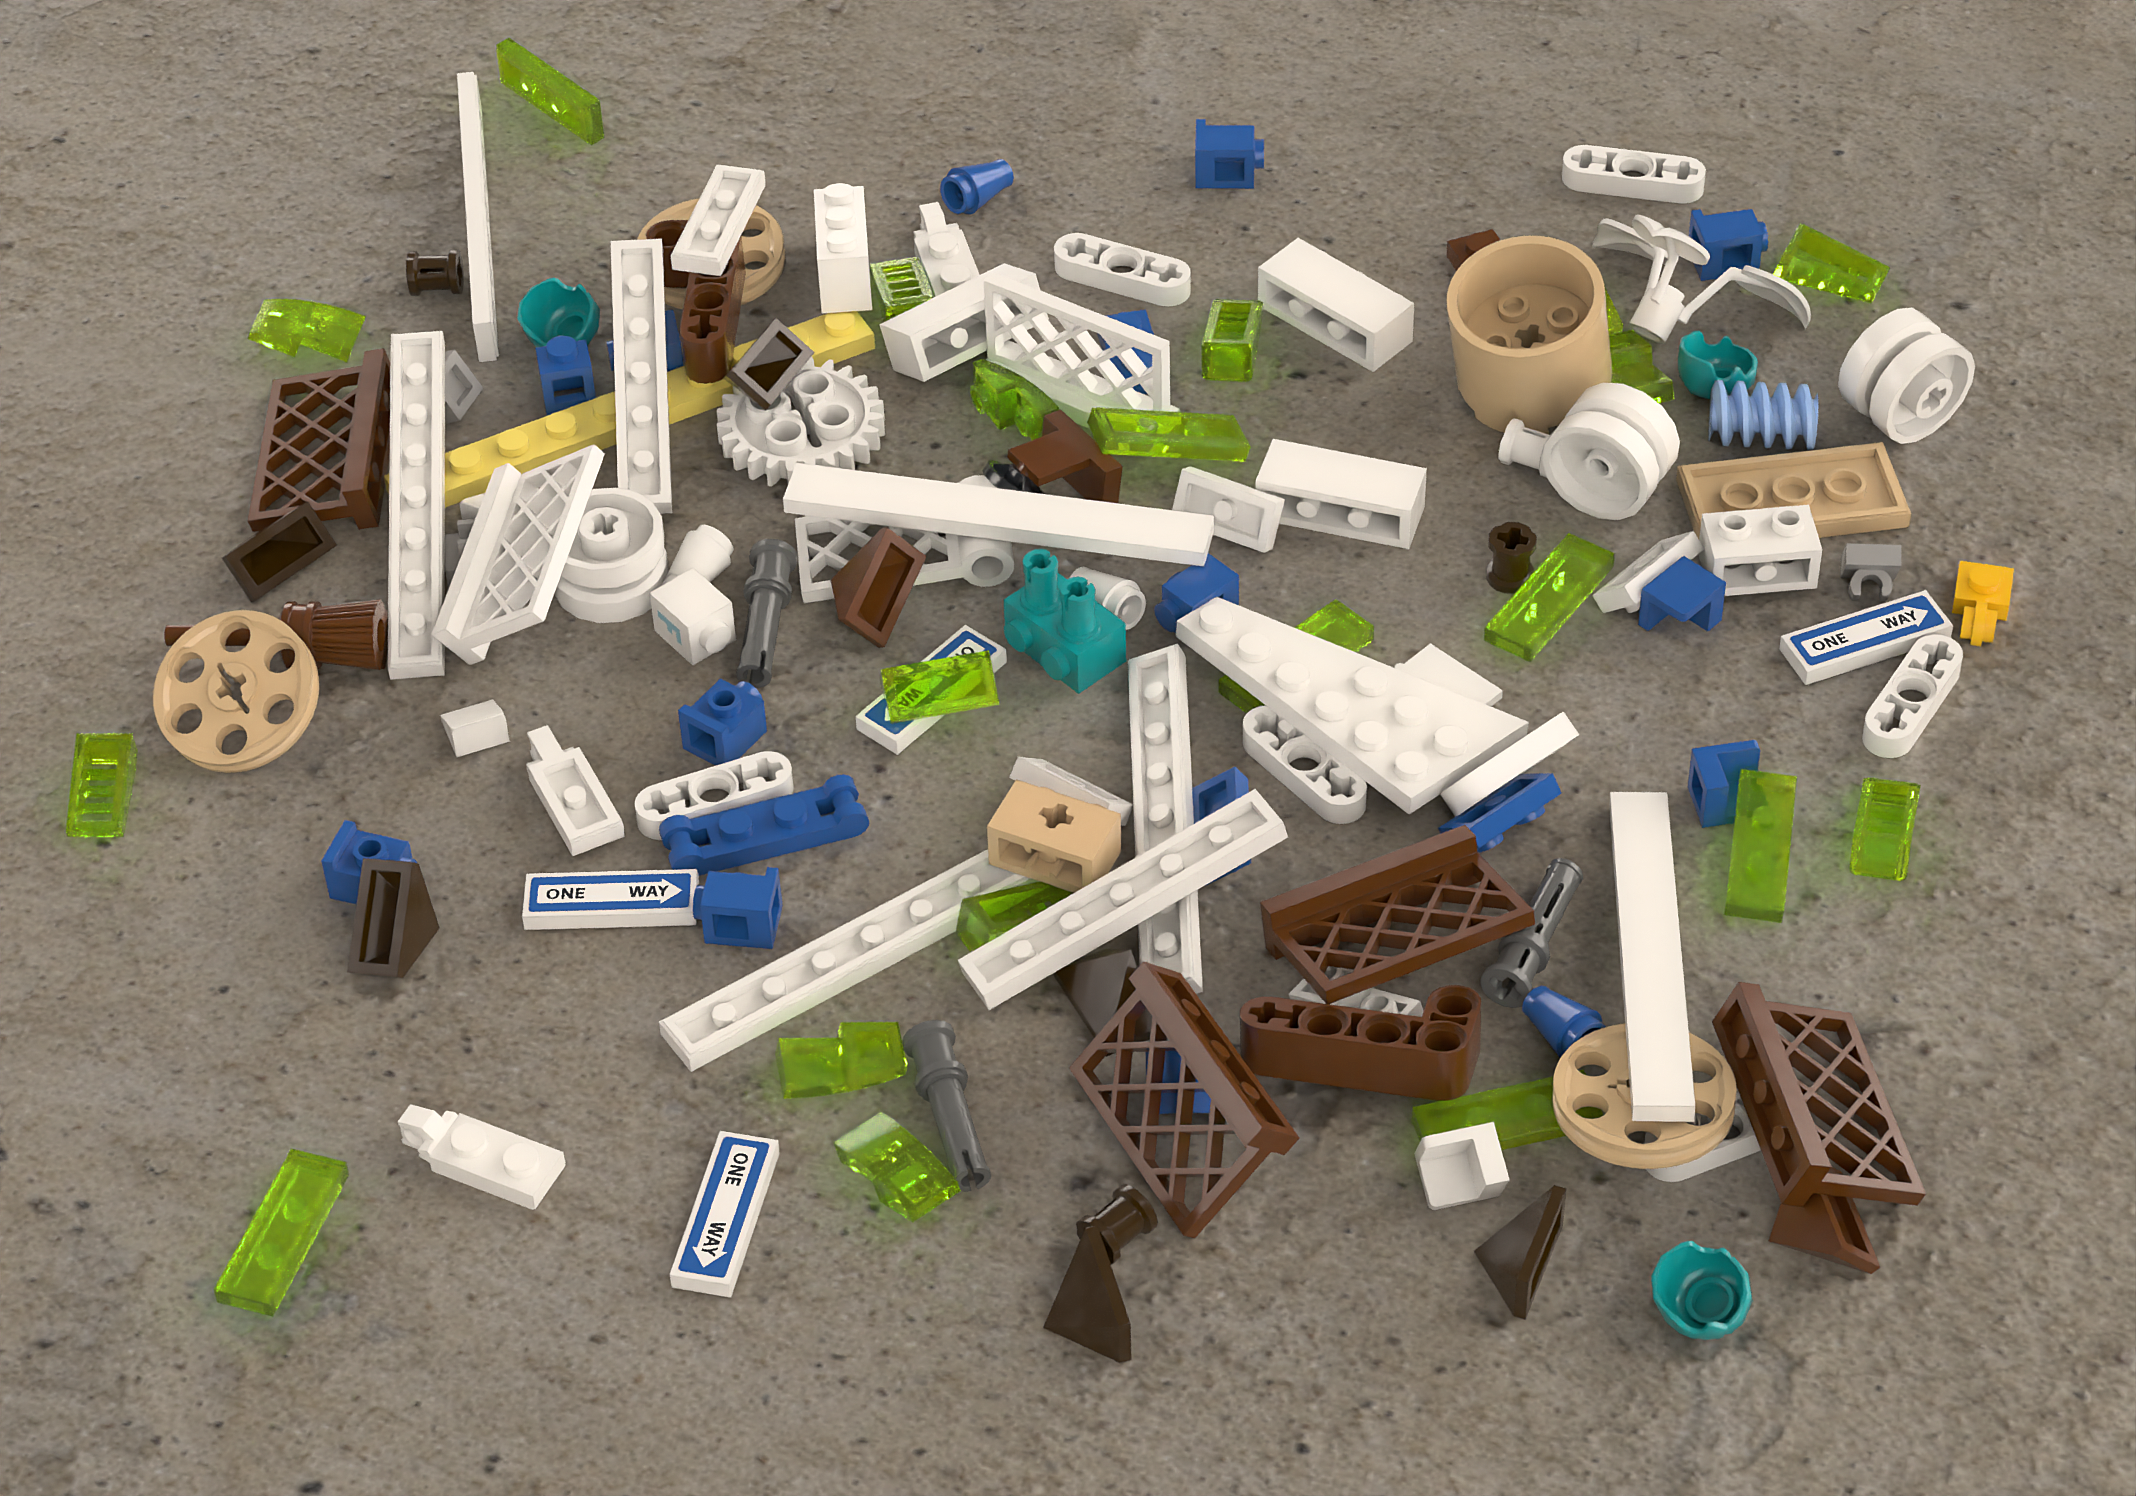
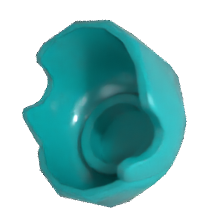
M549 278L528 290L519 302L517 319L527 338L536 347L546 346L549 340L557 336H569L576 341L586 340L588 346L599 329L600 308L591 294L581 284L571 287L562 283L558 278Z
M1699 330L1693 331L1681 338L1678 352V373L1691 394L1710 399L1711 389L1715 380H1723L1727 395L1731 394L1736 381H1744L1747 390L1755 383L1758 365L1756 356L1749 349L1733 344L1729 336H1724L1716 344L1706 343L1702 332Z
M1693 1241L1681 1242L1660 1256L1651 1275L1653 1300L1665 1322L1679 1334L1689 1338L1711 1340L1720 1339L1724 1335L1732 1334L1744 1323L1753 1302L1749 1274L1737 1259L1732 1257L1730 1252L1723 1247L1714 1249L1699 1246Z

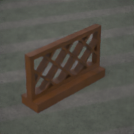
M384 348L364 351L362 366L286 377L272 381L247 520L252 532L264 529L307 501L321 521L353 517L359 530L379 527L385 488L384 475H387L390 455L391 363ZM357 385V388L341 400L333 396L343 387ZM303 393L309 394L292 408L285 404L286 396ZM322 403L330 407L314 421L306 417ZM344 416L351 420L350 424L335 435L328 431L330 427ZM295 424L303 428L286 443L279 439V436ZM316 438L325 442L308 456L299 452ZM338 452L346 456V458L330 470L321 466ZM289 459L297 464L280 478L273 474L277 468ZM311 473L319 478L302 492L294 488L296 484ZM333 487L340 491L339 500L315 502ZM282 495L291 499L280 509L266 511V508Z
M1466 825L1260 902L1266 949L1276 960L1286 957L1326 1004L1342 1000L1535 925L1534 910L1477 852L1476 835ZM1481 882L1478 888L1468 887L1470 885ZM1429 902L1427 908L1415 907ZM1444 902L1470 905L1467 913L1440 910ZM1483 907L1509 911L1497 917L1480 915ZM1378 921L1375 928L1363 927ZM1392 922L1418 925L1415 933L1389 930ZM1432 927L1458 930V932L1445 937L1428 935ZM1326 941L1323 948L1312 947L1316 944ZM1341 941L1366 944L1363 953L1337 950ZM1380 946L1406 950V952L1394 957L1376 955ZM1328 966L1354 970L1350 974L1331 981L1325 975Z
M1143 961L1129 977L1136 990L1069 1069L1183 1236L1196 1238L1271 1152L1285 1155L1300 1138L1183 975L1179 972ZM1147 1008L1152 1015L1150 1042H1134L1136 1020ZM1165 1051H1177L1181 1056L1179 1083H1162ZM1133 1052H1149L1146 1084H1130ZM1108 1053H1116L1113 1084L1102 1085L1093 1070ZM1195 1092H1206L1211 1099L1208 1125H1192ZM1145 1093L1142 1126H1131L1126 1119L1128 1095ZM1161 1093H1178L1175 1125L1158 1126ZM1224 1134H1236L1246 1148L1230 1168H1221ZM1157 1135H1174L1171 1168H1160L1155 1162ZM1191 1135H1207L1204 1168H1187ZM1203 1177L1201 1201L1190 1212L1184 1204L1186 1178Z
M1738 982L1713 1019L1712 1024L1725 1058L1734 1074L1738 1092L1781 1204L1803 1207L1811 1195L1816 1193L1918 1206L1926 1192L1852 1014L1849 1012L1766 1001L1759 984ZM1775 1024L1781 1026L1796 1039L1792 1043L1778 1033ZM1815 1029L1837 1032L1843 1050ZM1802 1043L1828 1061L1830 1065L1827 1069L1800 1050V1045ZM1792 1067L1814 1082V1084L1809 1088L1799 1081ZM1835 1070H1840L1856 1082L1862 1094H1859L1833 1074ZM1822 1088L1849 1108V1110L1845 1114L1816 1092ZM1811 1113L1833 1129L1827 1134L1814 1124ZM1857 1114L1877 1130L1880 1140L1851 1118ZM1841 1134L1865 1152L1867 1157L1862 1160L1834 1138ZM1829 1159L1851 1174V1176L1828 1173L1832 1167ZM1872 1161H1877L1893 1173L1897 1181H1890L1871 1167Z

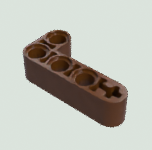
M688 220L661 221L648 229L646 238L662 239L664 287L687 288L680 325L686 375L690 380L697 383H715L724 379L723 377L732 366L746 275L742 237L740 236L721 276L672 270L671 254Z
M1447 985L1434 990L1427 999L1422 1017L1264 996L1247 1001L1240 1009L1241 1057L1253 1074L1265 1077L1435 1101H1449L1459 1098L1468 1090L1480 1054L1481 997L1476 991L1461 985Z

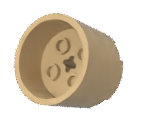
M1512 237L1492 243L1475 252L1455 272L1448 287L1447 311L1458 390H1460L1466 403L1475 411V418L1492 429L1505 433L1506 427L1515 418L1521 420L1526 428L1549 434L1548 428L1558 426L1563 421L1566 414L1587 388L1600 383H1611L1612 363L1604 281L1597 265L1585 252L1570 243L1551 237Z

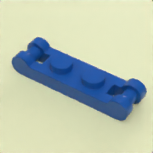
M841 774L829 778L822 787L693 819L683 815H673L666 818L660 824L659 834L664 847L671 850L668 856L671 869H697L698 876L708 874V871L717 872L856 837L866 831L869 826V819L864 806L856 802L859 793L853 778L849 775ZM834 812L833 814L821 817L823 814Z

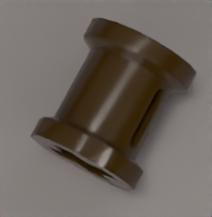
M450 250L448 255L420 256L417 251H409L406 259V277L410 295L419 296L423 290L448 289L453 294H461L464 285V271L460 250Z
M1505 522L1500 526H1495L1489 533L1488 547L1493 552V560L1487 566L1486 580L1496 591L1516 594L1527 590L1534 582V568L1530 563V556L1536 550L1537 536L1531 531L1529 526L1519 522Z
M1126 1184L1119 1186L1113 1191V1200L1094 1216L1086 1215L1076 1222L1079 1239H1081L1085 1228L1098 1226L1111 1265L1120 1259V1250L1140 1233H1150L1158 1224L1157 1215L1152 1205L1137 1189Z

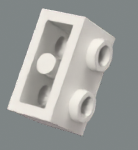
M1809 505L1702 514L1699 541L1704 550L1698 554L1704 569L1726 582L1725 596L1817 588L1822 547Z

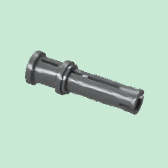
M778 539L760 540L752 546L749 555L750 564L753 566L752 575L746 580L743 590L744 597L749 604L736 676L739 681L746 682L748 670L751 669L749 683L755 688L764 687L771 681L781 610L791 600L792 587L789 584V576L794 571L798 560L797 552L793 546Z
M1562 858L1551 861L1543 880L1529 903V906L1534 910L1535 925L1502 937L1498 945L1499 957L1496 963L1491 964L1485 969L1480 980L1482 990L1495 1003L1510 1008L1522 1007L1524 999L1533 990L1531 982L1535 974L1540 973L1546 968L1550 959L1548 943L1560 923L1574 892L1583 880V872L1574 862ZM1507 977L1510 978L1506 988H1503V980Z
M925 1021L909 1029L902 1040L904 1051L907 1056L914 1059L918 1072L914 1082L915 1088L919 1096L931 1104L933 1116L952 1174L953 1186L959 1191H971L967 1177V1169H971L976 1187L979 1189L990 1181L991 1172L986 1164L963 1092L968 1082V1074L964 1065L956 1060L952 1047L956 1038L954 1029L951 1024L945 1021Z

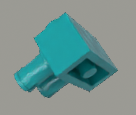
M1034 549L1028 552L1022 561L1025 586L1003 600L1005 638L1016 651L1026 653L1043 666L1051 678L1057 681L1061 680L1079 694L1127 661L1126 623L1095 600L1096 589L1092 583L1088 584L1087 579L1079 576L1066 579L1059 574L1058 560L1055 555L1050 557V552L1045 549Z

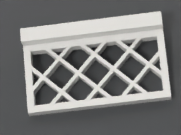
M991 272L983 280L988 358L978 368L979 384L1050 413L1061 409L1075 423L1151 454H1154L1180 424V408L1170 405V347L1168 340L994 272ZM1002 296L1012 299L1022 313L1015 316L1003 302ZM1043 312L1055 316L1066 330L1058 333L1044 316ZM1029 321L1045 341L1037 344L1022 323ZM1087 330L1099 333L1110 348L1103 351ZM1008 331L1017 343L1009 340L1004 342L1003 333ZM1073 338L1087 355L1088 359L1081 362L1065 341ZM1134 347L1152 354V367L1147 369L1131 348ZM1052 349L1061 361L1047 356L1044 352ZM1117 355L1133 376L1125 379L1111 362L1110 358ZM1095 366L1104 378L1090 373L1088 369ZM1140 384L1149 396L1135 391L1132 387Z
M594 444L522 474L509 463L494 469L431 634L467 664L472 665L483 661L491 641L544 622L605 454ZM530 600L529 605L527 607H524L525 604Z

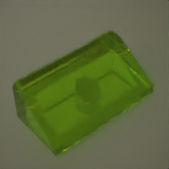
M989 650L880 669L879 678L890 724L999 705Z

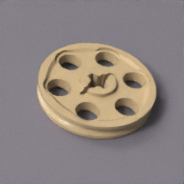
M699 199L685 201L660 212L645 225L637 240L647 239L646 233L648 229L661 221L689 220ZM757 205L743 231L757 229L761 230L762 233L755 237L741 235L744 262L747 264L760 261L766 263V265L755 270L745 268L746 275L741 305L751 302L767 292L777 282L785 265L782 230L773 216ZM664 287L665 304L683 309L687 288Z
M236 610L220 613L199 622L187 630L165 655L154 684L153 706L155 717L166 739L190 762L216 772L235 773L249 771L277 759L288 751L302 736L313 717L318 701V670L309 648L283 621L257 611ZM241 628L250 630V641L245 648L238 652L226 651V639L233 631ZM283 649L295 651V661L288 670L282 673L271 672L270 661L278 651ZM191 659H203L204 670L200 677L193 682H181L179 679L181 667ZM224 669L236 683L238 682L242 685L240 687L243 694L241 698L249 708V713L237 700L231 697V684L223 673ZM286 699L293 701L294 710L287 721L281 724L269 723L268 714L270 708L275 703ZM191 709L201 710L202 721L199 727L188 734L179 733L177 724L180 717ZM236 730L246 731L247 741L241 751L232 755L222 753L223 740L229 733Z
M1625 1023L1612 1025L1580 1038L1561 1056L1553 1078V1111L1557 1123L1565 1135L1579 1148L1596 1158L1630 1168L1659 1169L1689 1163L1708 1154L1727 1136L1735 1115L1737 1093L1735 1077L1730 1065L1719 1051L1703 1039L1689 1033L1692 1071L1704 1072L1713 1078L1704 1083L1693 1082L1695 1113L1706 1115L1712 1121L1702 1126H1695L1686 1122L1632 1121ZM1585 1065H1598L1608 1072L1600 1076H1587L1577 1069ZM1589 1106L1601 1109L1606 1114L1600 1118L1588 1119L1579 1116L1575 1111ZM1644 1131L1655 1135L1658 1139L1652 1143L1640 1144L1631 1141L1627 1136L1633 1132Z

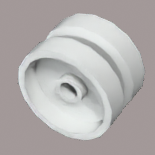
M1914 308L1896 309L1876 320L1860 335L1850 348L1840 368L1838 388L1845 401L1860 413L1871 418L1873 424L1889 438L1900 444L1912 443L1934 433L1951 418L1964 401L1973 382L1975 363L1972 354L1953 338L1941 333L1940 328L1925 315Z
M1600 383L1587 388L1566 414L1563 421L1546 441L1543 449L1542 463L1549 482L1558 494L1577 510L1599 519L1621 520L1635 515L1647 502L1657 488V484L1676 461L1680 440L1675 423L1659 403L1646 393L1625 384Z
M620 488L591 490L554 593L563 609L579 619L596 623L623 622L643 615L651 609L649 593L661 586L669 571L667 552L664 548L662 516L654 503L637 492Z

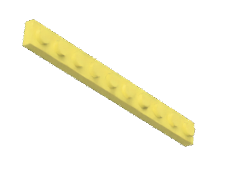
M857 311L827 313L787 327L815 352L811 356L813 357L815 367H822L829 359L833 360L835 364L875 349L874 333ZM756 340L734 347L731 368ZM685 366L668 371L669 425L723 405L722 396L723 394H733V385L725 379L708 384L694 382L686 375ZM615 391L445 453V508L457 504L465 498L485 493L494 469L507 463L522 474L593 444L600 450L616 445ZM389 474L384 475V480L389 494Z

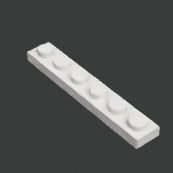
M662 239L611 241L618 488L637 492L654 503L660 514L672 513Z
M1254 789L960 958L958 963L963 975L986 1007L991 1010L1288 838L1284 822L1258 791Z

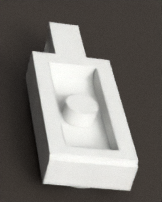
M938 202L919 205L921 230L913 231L915 256L932 299L979 276L962 229L959 230L957 223L946 225L944 213Z
M548 725L527 732L531 743L530 755L533 759L532 762L526 764L529 780L572 856L625 837L622 819L580 747L575 749L570 747L562 750Z
M410 1104L398 1120L403 1136L401 1139L402 1143L418 1149L419 1157L430 1163L433 1172L532 1210L537 1208L566 1165L562 1151L461 1113L457 1115L455 1112L445 1111L442 1117H440L434 1110Z

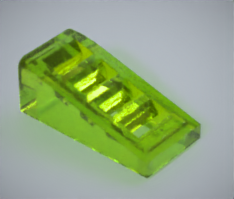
M1800 223L1773 275L1790 283L1872 303L1890 267ZM1857 277H1866L1868 278L1867 282H1865Z
M919 257L869 264L883 322L934 298Z
M1213 300L1201 344L1202 377L1205 380L1248 382L1252 379L1263 317V302L1261 300Z
M76 733L66 823L67 837H124L138 754L132 733ZM93 764H117V769L92 768ZM90 781H115V786H89ZM87 797H114L113 803H86ZM84 814H112L111 821H83Z
M1870 777L1863 779L1852 838L1849 867L1852 874L1898 881L1907 878L1921 785H1918V783Z
M1039 881L964 898L961 902L956 926L957 935L971 953L1047 909L1046 902L1050 901L1054 905L1073 894V892Z

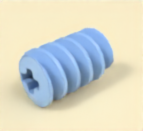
M1715 380L1710 395L1708 441H1710L1713 432L1718 431L1722 445L1729 446L1734 433L1739 432L1744 447H1750L1755 434L1761 433L1765 448H1771L1776 435L1782 434L1786 449H1792L1797 436L1803 435L1807 450L1814 449L1818 424V393L1812 399L1807 384H1799L1794 397L1791 398L1786 383H1778L1773 396L1770 397L1765 382H1757L1752 395L1749 396L1744 381H1736L1731 394L1727 395L1723 380Z

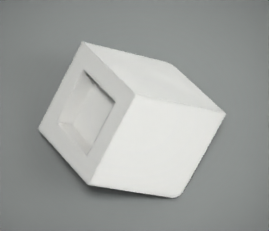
M1494 1122L1425 1136L1421 1139L1414 1153L1429 1208L1432 1210L1498 1197L1509 1182Z

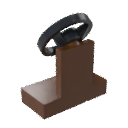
M1060 409L1044 416L1042 437L1008 449L1007 458L1013 464H1003L989 460L982 470L985 477L999 489L1045 494L1039 486L1063 478L1086 500L1118 504L1123 466Z

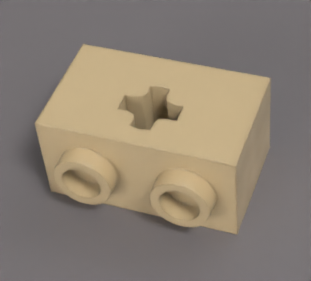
M1016 779L987 825L989 864L1075 893L1108 874L1121 853V813L1108 810L1098 804H1090L1057 793L1046 787H1038Z

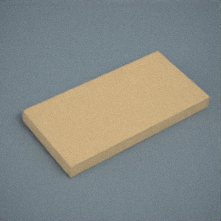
M1883 442L1677 466L1676 480L1693 530L1698 539L1700 537L1702 514L1799 505H1809L1819 538L1907 528L1910 525L1911 512Z

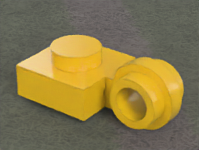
M1959 561L1952 613L1963 615L1960 638L1970 640L1971 646L1981 647L1982 642L1993 643L1996 621H2007L2014 568Z

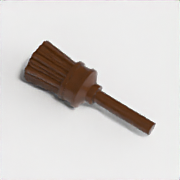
M381 599L322 606L318 601H310L308 604H298L296 601L285 603L277 619L287 624L306 644L314 657L317 669H320L323 663L377 670L385 669V662H387L388 612ZM166 625L164 632L166 646H172L194 625ZM241 628L233 631L226 639L225 646H247L251 637L250 630ZM292 649L278 651L285 667L289 669L295 661V651Z

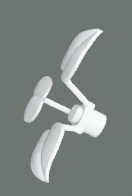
M1638 214L1632 220L1633 228L1608 218L1601 220L1598 225L1597 235L1592 245L1593 248L1621 250L1653 260L1645 294L1629 323L1630 328L1651 341L1665 344L1677 321L1687 324L1693 312L1732 280H1735L1741 287L1751 293L1772 301L1790 311L1802 322L1805 329L1811 320L1809 304L1796 287L1780 277L1745 265L1742 270L1730 267L1684 308L1681 303L1685 297L1684 294L1668 285L1679 256L1696 264H1707L1710 255L1703 246L1682 232L1672 228H1664L1660 223ZM1662 264H1664L1665 267H1664V270H1663L1662 275H1661V277H1660V280H1659V282H1658L1659 275H1660L1661 268H1662Z

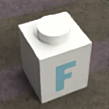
M694 568L649 593L655 632L690 664L695 665L736 641L732 602Z

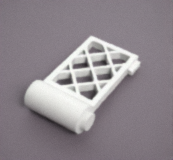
M974 475L959 482L960 484L997 488L985 475ZM808 515L795 518L800 585L804 604L834 599L831 580L813 583L812 578L826 565L840 571L849 561L838 556V554L851 542L863 547L872 537L862 532L869 525L875 524ZM889 526V529L901 537L905 534L917 540L918 542L913 547L924 555L933 548L948 556V561L931 564L923 563L913 586L964 577L965 580L973 585L990 587L1007 580L1014 570V559L1010 541ZM832 532L837 535L825 548L809 541L808 536Z

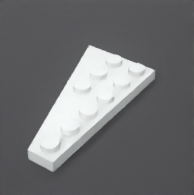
M1215 597L1177 620L1176 637L1408 814L1422 807L1451 785L1527 736L1528 721L1219 597Z

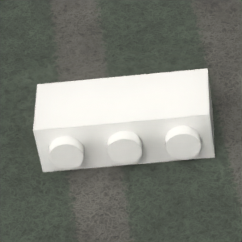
M837 183L829 185L825 189H814L821 312L823 314L872 310L864 187H852L848 184Z
M1300 238L1294 240L1258 267L1259 307L1372 372L1376 371L1413 342V302Z
M1004 263L880 324L893 370L925 382L987 351L983 280L991 272L1040 290L1036 273ZM1002 296L1003 302L1015 316L1022 313L1012 299ZM1043 312L1044 316L1049 320L1047 313ZM1029 321L1022 323L1026 330L1033 328ZM1008 331L1003 333L1004 342L1012 338Z
M1273 439L1256 478V489L1285 499L1279 524L1409 549L1425 508L1427 468Z

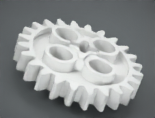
M810 357L766 411L734 386L733 394H723V408L717 409L718 442L723 447L724 458H733V465L736 471L748 467L749 479L751 480L767 474L768 486L771 487L780 478L787 479V484H789L796 463L855 470L854 461L868 464L870 462L869 450L878 451L880 449V437L885 436L883 400H879L878 388L876 386L868 387L865 374L853 378L852 367L849 365L838 372L834 371V363L831 359L825 362L822 367H815L813 357ZM791 401L795 406V410H791ZM808 434L811 436V443L807 439Z

